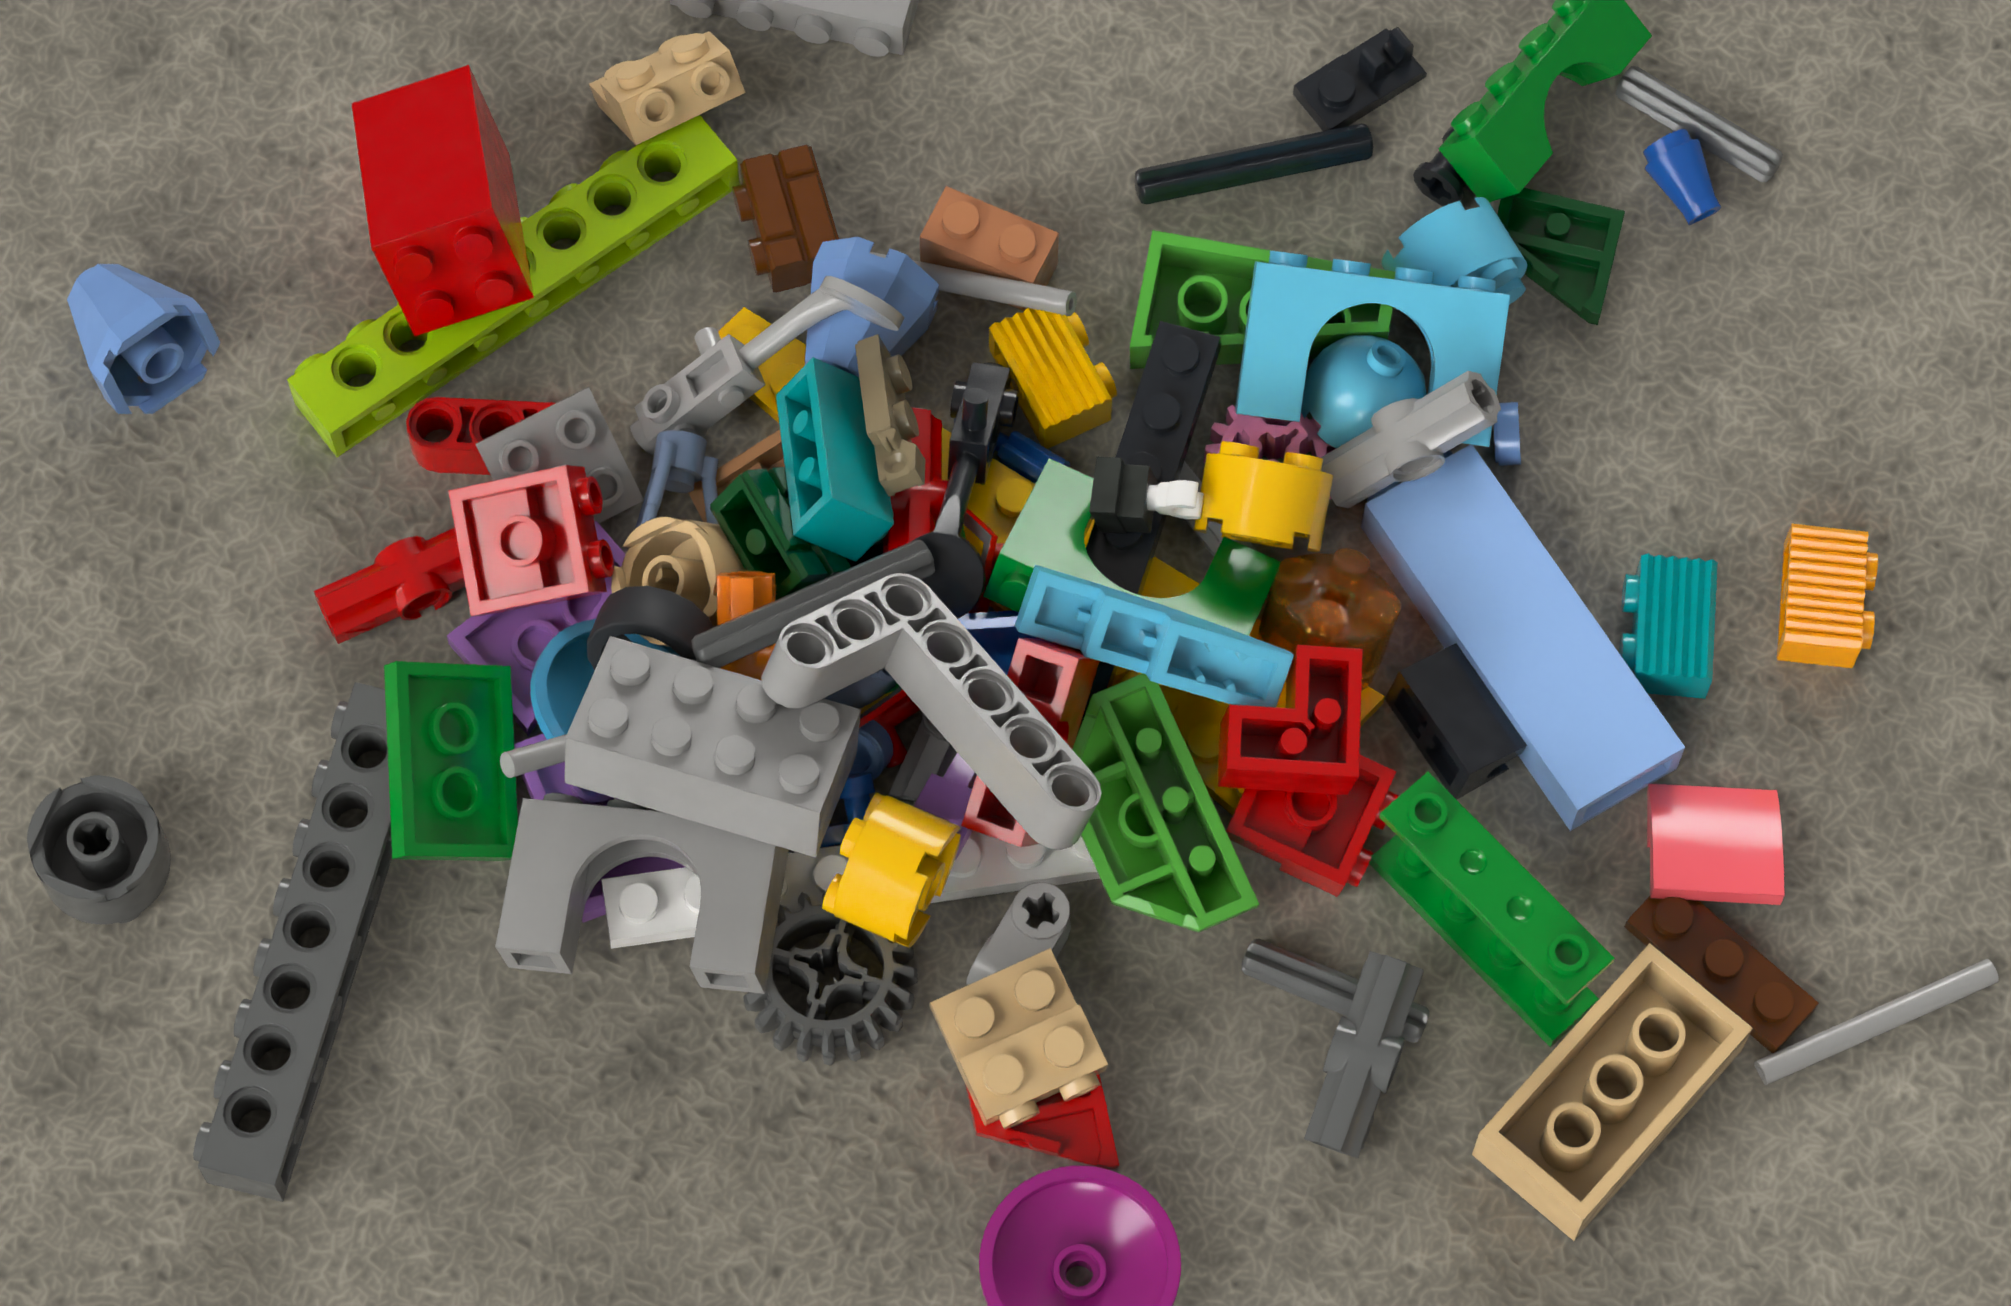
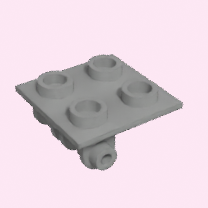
M589 387L475 444L493 481L564 465L585 467L586 477L593 476L597 480L602 493V512L593 515L594 521L598 523L644 501Z

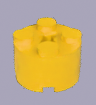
M1221 441L1219 454L1208 453L1206 455L1200 490L1201 493H1204L1201 519H1195L1194 531L1207 534L1208 523L1213 522L1222 524L1221 537L1286 549H1293L1294 537L1309 539L1307 551L1320 552L1333 480L1332 474L1321 471L1322 458L1285 452L1283 463L1258 459L1259 447Z
M876 793L867 807L863 820L854 818L844 836L840 855L849 858L843 875L837 873L832 879L825 894L822 909L834 914L839 919L910 948L917 941L931 917L921 911H925L928 908L934 895L941 896L960 844L961 835L957 834L960 827L889 795L884 796Z

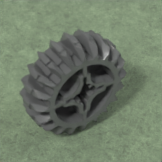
M826 890V891L823 893V895H822V899H823V900H824V897H825V894H826L827 890ZM802 892L797 898L798 905L801 908L800 911L793 914L786 906L780 904L778 927L775 930L765 994L748 992L743 997L744 1005L747 1011H761L755 1019V1027L759 1033L770 1032L777 1028L773 1037V1044L779 1051L787 1048L794 1039H797V1059L802 1062L807 1061L811 1057L813 1046L822 1047L823 1062L826 1065L834 1064L836 1059L835 1047L846 1046L848 1057L856 1062L861 1058L859 1040L865 1038L871 1047L880 1050L885 1044L879 1025L889 1031L899 1032L903 1027V1019L896 1010L913 1008L914 994L906 988L918 982V974L916 968L906 964L914 958L913 946L908 948L839 919L834 914L823 910L822 905L812 906L810 897ZM829 933L825 942L817 948L809 950L794 947L792 952H789L795 944L807 937ZM853 937L867 945L876 955L884 972L882 979L869 976L867 968L853 963L850 959V945ZM838 955L841 981L838 982L833 977L834 984L825 985L820 998L817 971H820L825 976L824 968L833 967ZM776 973L790 976L791 984L798 985L806 990L808 993V1008L805 1016L792 1009L782 999L774 983ZM865 1000L870 1001L864 1008L853 1015L841 1019L828 1020L832 1011L840 1004L850 1002L863 1005Z

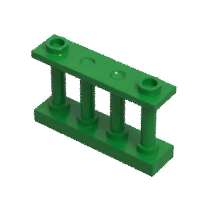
M1426 772L1380 813L1379 818L1396 835L1372 855L1369 864L1551 1047L1575 1026L1599 1000L1587 986L1614 962L1615 958L1429 772Z

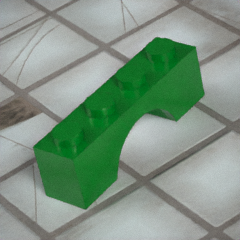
M1556 0L1552 5L1555 14L1547 23L1537 26L1520 41L1518 47L1522 52L1513 62L1502 66L1488 78L1485 83L1488 91L1481 100L1467 106L1452 120L1451 126L1454 131L1438 149L1477 197H1483L1492 202L1520 193L1553 154L1545 129L1544 108L1548 91L1558 75L1566 77L1582 87L1619 75L1652 37L1651 33L1625 0Z

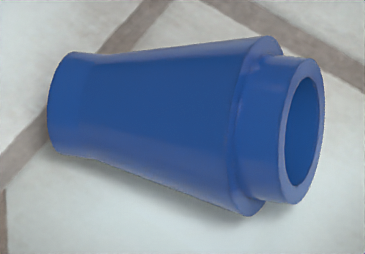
M1687 129L1674 131L1658 139L1643 151L1648 162L1645 171L1681 211L1688 225L1705 219L1721 209V205L1714 193L1699 139H1691Z

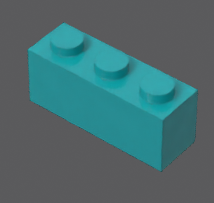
M812 357L776 394L793 536L856 562L875 542L882 540L894 525L891 499L879 482L875 447L866 431L859 377Z

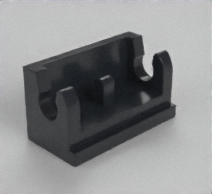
M1457 643L1400 670L1385 697L1386 702L1445 789L1456 800L1509 770L1506 762L1522 754L1527 746Z

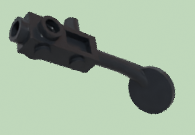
M973 362L968 381L955 382L950 408V417L956 420L949 441L947 478L949 481L934 531L914 539L922 540L934 559V573L922 579V581L931 588L957 619L967 614L978 603L986 580L985 567L979 552L968 540L960 536L974 483L985 485L1002 426H1014L1018 409L1019 390L1009 389L1011 383L1010 368L993 362L983 364Z

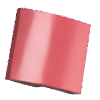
M1648 784L1647 847H1650V898L1680 897L1684 900L1781 905L1785 896L1784 857L1777 790Z

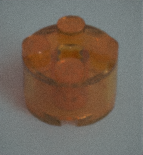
M1342 548L1338 549L1334 555L1312 553L1286 558L1279 565L1259 625L1257 639L1292 653L1297 645L1363 649L1361 689L1363 691L1373 681L1375 674L1381 666L1401 611V602L1388 582L1370 568L1369 559L1357 550Z

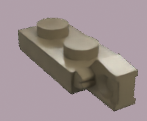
M878 334L860 340L858 344H855L866 431L875 447L879 482L890 497L895 495L896 492L925 484L926 460L917 445L912 443L911 438L919 436V428L914 412L905 398V392L912 390V381L900 354L891 356Z

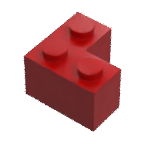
M1297 645L1287 674L1286 708L1229 704L1220 723L1218 787L1348 795L1359 778L1363 649Z

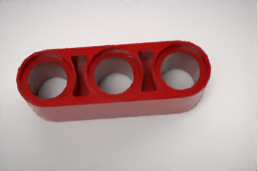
M449 397L426 398L413 406L406 419L407 433L413 456L420 466L437 473L490 475L475 444L555 403ZM444 429L451 432L448 438L441 442L433 443L424 440L425 436L434 430Z

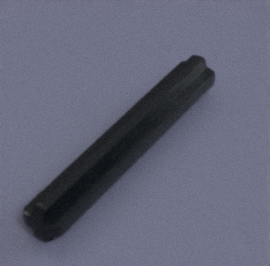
M1361 123L1140 168L1135 172V188L1140 202L1147 205L1367 160L1373 155V139L1368 126Z

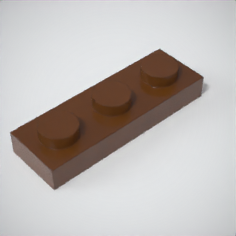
M1649 896L1626 921L1624 927L1644 945L1647 946L1649 943L1749 1024L1753 1028L1750 1035L1771 1053L1777 1052L1816 1010L1819 1004L1818 1001L1700 901L1684 900L1680 897L1655 899Z

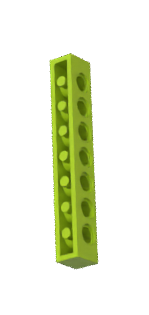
M700 115L638 144L629 151L620 150L612 154L603 162L598 172L580 184L572 183L564 186L555 193L547 206L529 218L520 217L534 298L418 336H414L397 303V306L378 319H367L356 325L348 333L345 341L327 353H317L305 359L297 367L294 375L287 379L295 405L335 456L339 457L412 408L416 403L422 401L731 193L732 186L740 185L738 160ZM660 172H672L677 175L672 180L666 182H658L651 179ZM611 205H621L627 208L623 213L613 216L601 213L603 209ZM563 238L577 241L575 245L567 249L551 247L555 241ZM409 340L425 342L420 349L413 352L398 350L403 343ZM370 374L374 376L364 386L353 387L347 385V382L356 375Z

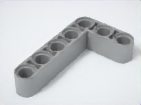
M902 573L888 575L789 623L782 629L761 677L762 687L766 694L776 703L788 708L806 707L885 668L1030 837L1040 845L1059 850L1072 847L1079 840L1102 794L1097 778L931 588L921 579Z

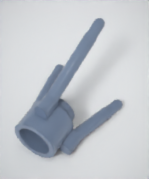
M676 430L662 431L657 434L651 477L635 529L646 521L656 518L664 490L678 493L691 492L694 490V485L697 481H702L707 523L718 524L710 510V504L718 497L716 475L719 460L714 457L705 456L706 439L693 433Z

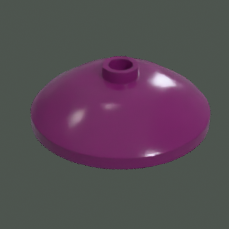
M1077 1165L1059 1167L1042 1172L1024 1181L1013 1189L998 1205L986 1226L981 1241L979 1253L980 1285L987 1306H1173L1181 1277L1180 1246L1175 1229L1165 1210L1146 1189L1122 1174L1100 1167ZM1082 1266L1090 1271L1092 1279L1087 1285L1077 1287L1067 1280V1272L1073 1267Z

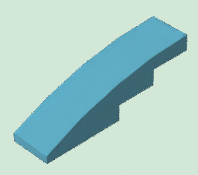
M1036 564L1015 622V627L1020 633L1079 649L1084 657L1146 674L1152 682L1233 705L1276 707L1294 657L1290 651L1147 599Z

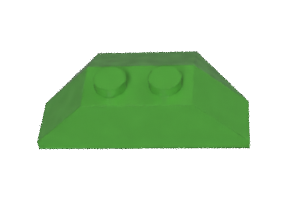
M1142 673L1093 694L1072 750L1091 770L1100 783L1102 794L1099 803L1084 828L1081 837L1111 904L1198 933L1259 907L1260 904L1159 684L1150 681L1146 674Z

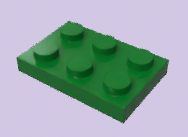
M395 661L384 665L392 859L511 860L518 827L516 776L508 778L500 766L501 754L515 749L511 666Z

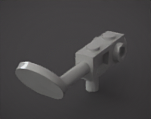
M825 276L819 289L806 297L746 345L730 334L721 339L718 330L714 327H706L699 330L694 339L701 356L665 384L656 385L647 392L643 401L634 407L638 420L630 426L631 432L638 444L651 455H654L656 438L659 432L676 430L704 437L711 426L765 386L758 367L805 330L843 310H849L876 325L894 331L899 330L904 316L894 307L864 289L842 279Z

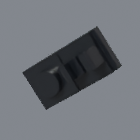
M1399 27L1393 30L1386 28L1348 53L1342 54L1296 83L1293 95L1322 131L1353 124L1424 79L1427 73L1412 56L1414 45Z

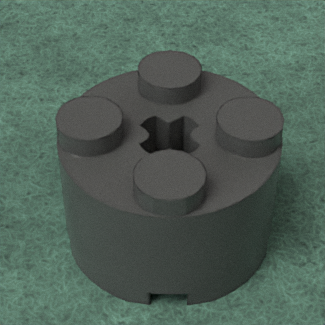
M94 775L80 778L82 782L63 790L59 787L47 795L39 804L32 816L27 833L31 861L47 894L60 910L82 922L113 924L134 920L159 896L166 884L170 871L171 853L169 843L153 808L137 788L114 777ZM91 852L97 853L96 855L89 856Z

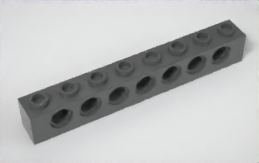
M357 682L354 683L349 702L340 701L335 710L331 726V738L336 739L330 760L322 759L317 766L312 784V796L317 798L311 819L303 818L297 827L293 842V856L298 857L291 879L283 878L278 886L274 899L273 914L279 918L272 939L263 938L258 947L253 973L259 979L252 1000L243 999L239 1006L234 1023V1037L239 1038L232 1061L224 1060L220 1065L214 1085V1098L219 1099L212 1123L204 1122L201 1125L193 1152V1158L195 1161H199L198 1168L208 1184L283 1202L392 860L385 689ZM378 750L386 754L383 762L376 767L366 769L355 765L357 759L365 752ZM361 809L368 813L365 820L355 827L344 828L336 824L341 814L347 810ZM331 868H342L349 871L347 878L338 886L326 888L317 884L322 873ZM321 927L330 931L327 939L317 947L304 948L298 945L300 936L308 929ZM301 987L310 991L307 1001L298 1008L285 1009L278 1006L281 996L289 989ZM283 1048L291 1052L287 1063L277 1070L267 1071L258 1067L261 1057L269 1050ZM262 1109L271 1113L269 1122L260 1131L246 1133L238 1129L241 1119L250 1111Z

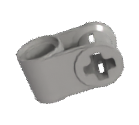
M1046 882L1032 883L1022 888L1015 896L996 931L988 938L978 953L968 974L966 984L970 985L1051 948L1057 959L1071 931L1069 901L1064 892L1055 885ZM1045 909L1052 911L1053 924L1043 921L1038 929L1030 926V914L1040 916Z

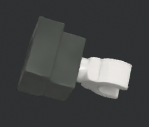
M1097 456L1089 512L1101 532L1126 534V532L1151 533L1154 511L1182 519H1201L1204 493L1198 492V482L1176 480L1161 482L1157 485L1158 482L1150 466L1128 465L1124 463L1122 458Z

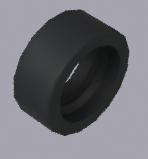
M651 586L625 587L610 594L601 606L587 640V658L595 670L610 636L632 642L624 634H639L655 638L670 646L680 657L697 661L693 653L691 640L695 635L714 627L709 617L692 601L672 591Z

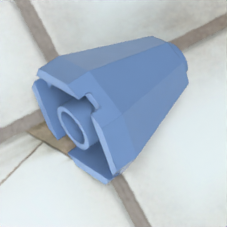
M851 237L822 242L813 262L811 294L819 289L825 276H833L858 286L898 310L904 316V320L899 330L894 331L876 325L849 310L838 312L807 329L805 365L814 357L859 377L855 344H858L860 340L877 334L891 356L898 354L902 356L928 330L937 310L938 301H935L939 292V284L904 253L889 248L885 258L871 254L870 251L874 242L866 239Z
M97 264L85 270L76 279L67 298L89 369L105 400L118 414H132L128 406H139L145 414H153L204 378L207 369L201 361L206 350L214 357L220 345L218 336L207 313L192 297L119 264ZM139 376L142 378L143 382H139Z

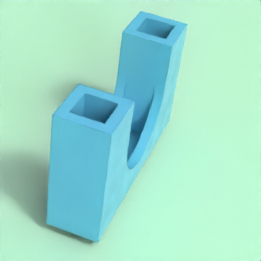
M1271 250L1269 263L1255 261L1235 405L1236 414L1300 422L1308 357L1317 333L1330 318L1340 311L1366 303L1392 306L1406 314L1419 327L1427 341L1431 357L1428 394L1459 375L1472 371L1481 374L1484 381L1495 390L1497 395L1510 301L1509 294L1495 293L1497 280L1459 275L1457 287L1432 284L1434 272L1396 267L1395 279L1369 276L1370 263L1333 259L1332 271L1306 268L1308 255ZM1492 426L1462 443L1489 447Z

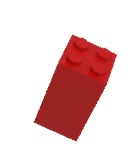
M466 65L351 103L371 248L414 336L534 298L510 154L470 66Z

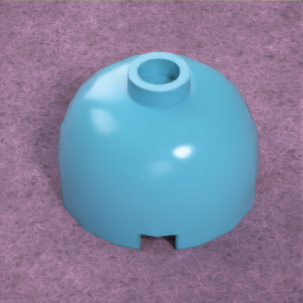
M1349 335L1325 347L1313 360L1306 372L1301 413L1305 419L1310 411L1313 418L1321 425L1317 435L1328 445L1338 448L1372 428L1371 418L1381 408L1400 400L1421 399L1426 396L1424 375L1416 361L1399 345L1385 338L1372 335Z

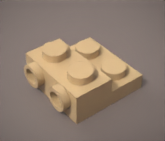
M710 31L704 34L694 33L673 37L662 43L659 51L640 60L618 63L605 72L604 77L589 84L598 106L635 145L746 93L730 50Z
M1051 948L930 1002L933 1015L985 1126L1000 1120L1004 1129L1013 1127L1040 1113L1036 1102L1058 1092L1061 1093L1064 1101H1069L1101 1085L1096 1075L1104 1072L1108 1063L1081 1005H1077Z

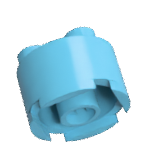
M1483 197L1475 198L1477 208L1465 210L1462 203L1457 201L1428 214L1398 237L1404 248L1394 259L1389 250L1386 251L1382 258L1381 264L1384 270L1395 272L1396 267L1434 272L1432 282L1434 285L1457 287L1459 275L1497 280L1495 293L1509 294V305L1521 297L1526 290L1521 278L1526 272L1527 262L1489 201Z

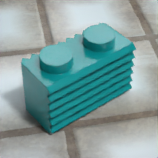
M1648 553L1641 555L1635 575L1625 574L1621 608L1622 612L1633 613L1632 634L1622 633L1619 654L1647 694L1706 699L1713 679L1717 561L1713 559L1704 561L1701 558L1692 560L1688 557L1679 559L1676 556H1652Z

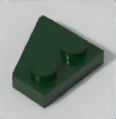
M1523 188L1518 194L1502 198L1497 215L1527 262L1525 275L1586 322L1598 325L1625 211L1528 188Z

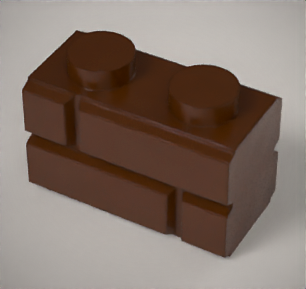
M806 144L781 150L777 155L769 153L745 159L740 164L742 184L732 186V191L740 221L752 220L757 238L748 240L749 252L756 276L768 273L772 290L775 293L811 283L813 262L822 242L839 239L812 146Z

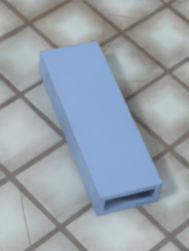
M1470 444L1454 454L1449 450L1443 453L1445 463L1435 472L1416 480L1402 482L1401 484L1395 481L1374 495L1369 496L1367 503H1365L1361 528L1444 649L1457 643L1526 743L1525 750L1518 756L1568 829L1572 831L1647 787L1648 784H1652L1676 770L1685 746L1474 446Z

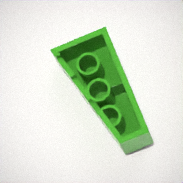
M1152 230L1130 342V369L1145 368L1160 321L1221 337L1222 346L1216 365L1241 364L1255 261L1269 263L1270 250ZM1308 257L1306 268L1332 271L1333 261ZM1370 267L1369 276L1395 279V272ZM1366 303L1340 311L1330 318L1319 330L1312 343L1308 359H1315L1325 347L1349 335H1372L1388 340L1394 307L1378 303Z

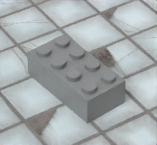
M610 636L565 737V783L816 858L857 755L861 709L827 699H821L802 708H788L776 703L766 694L762 687V680Z

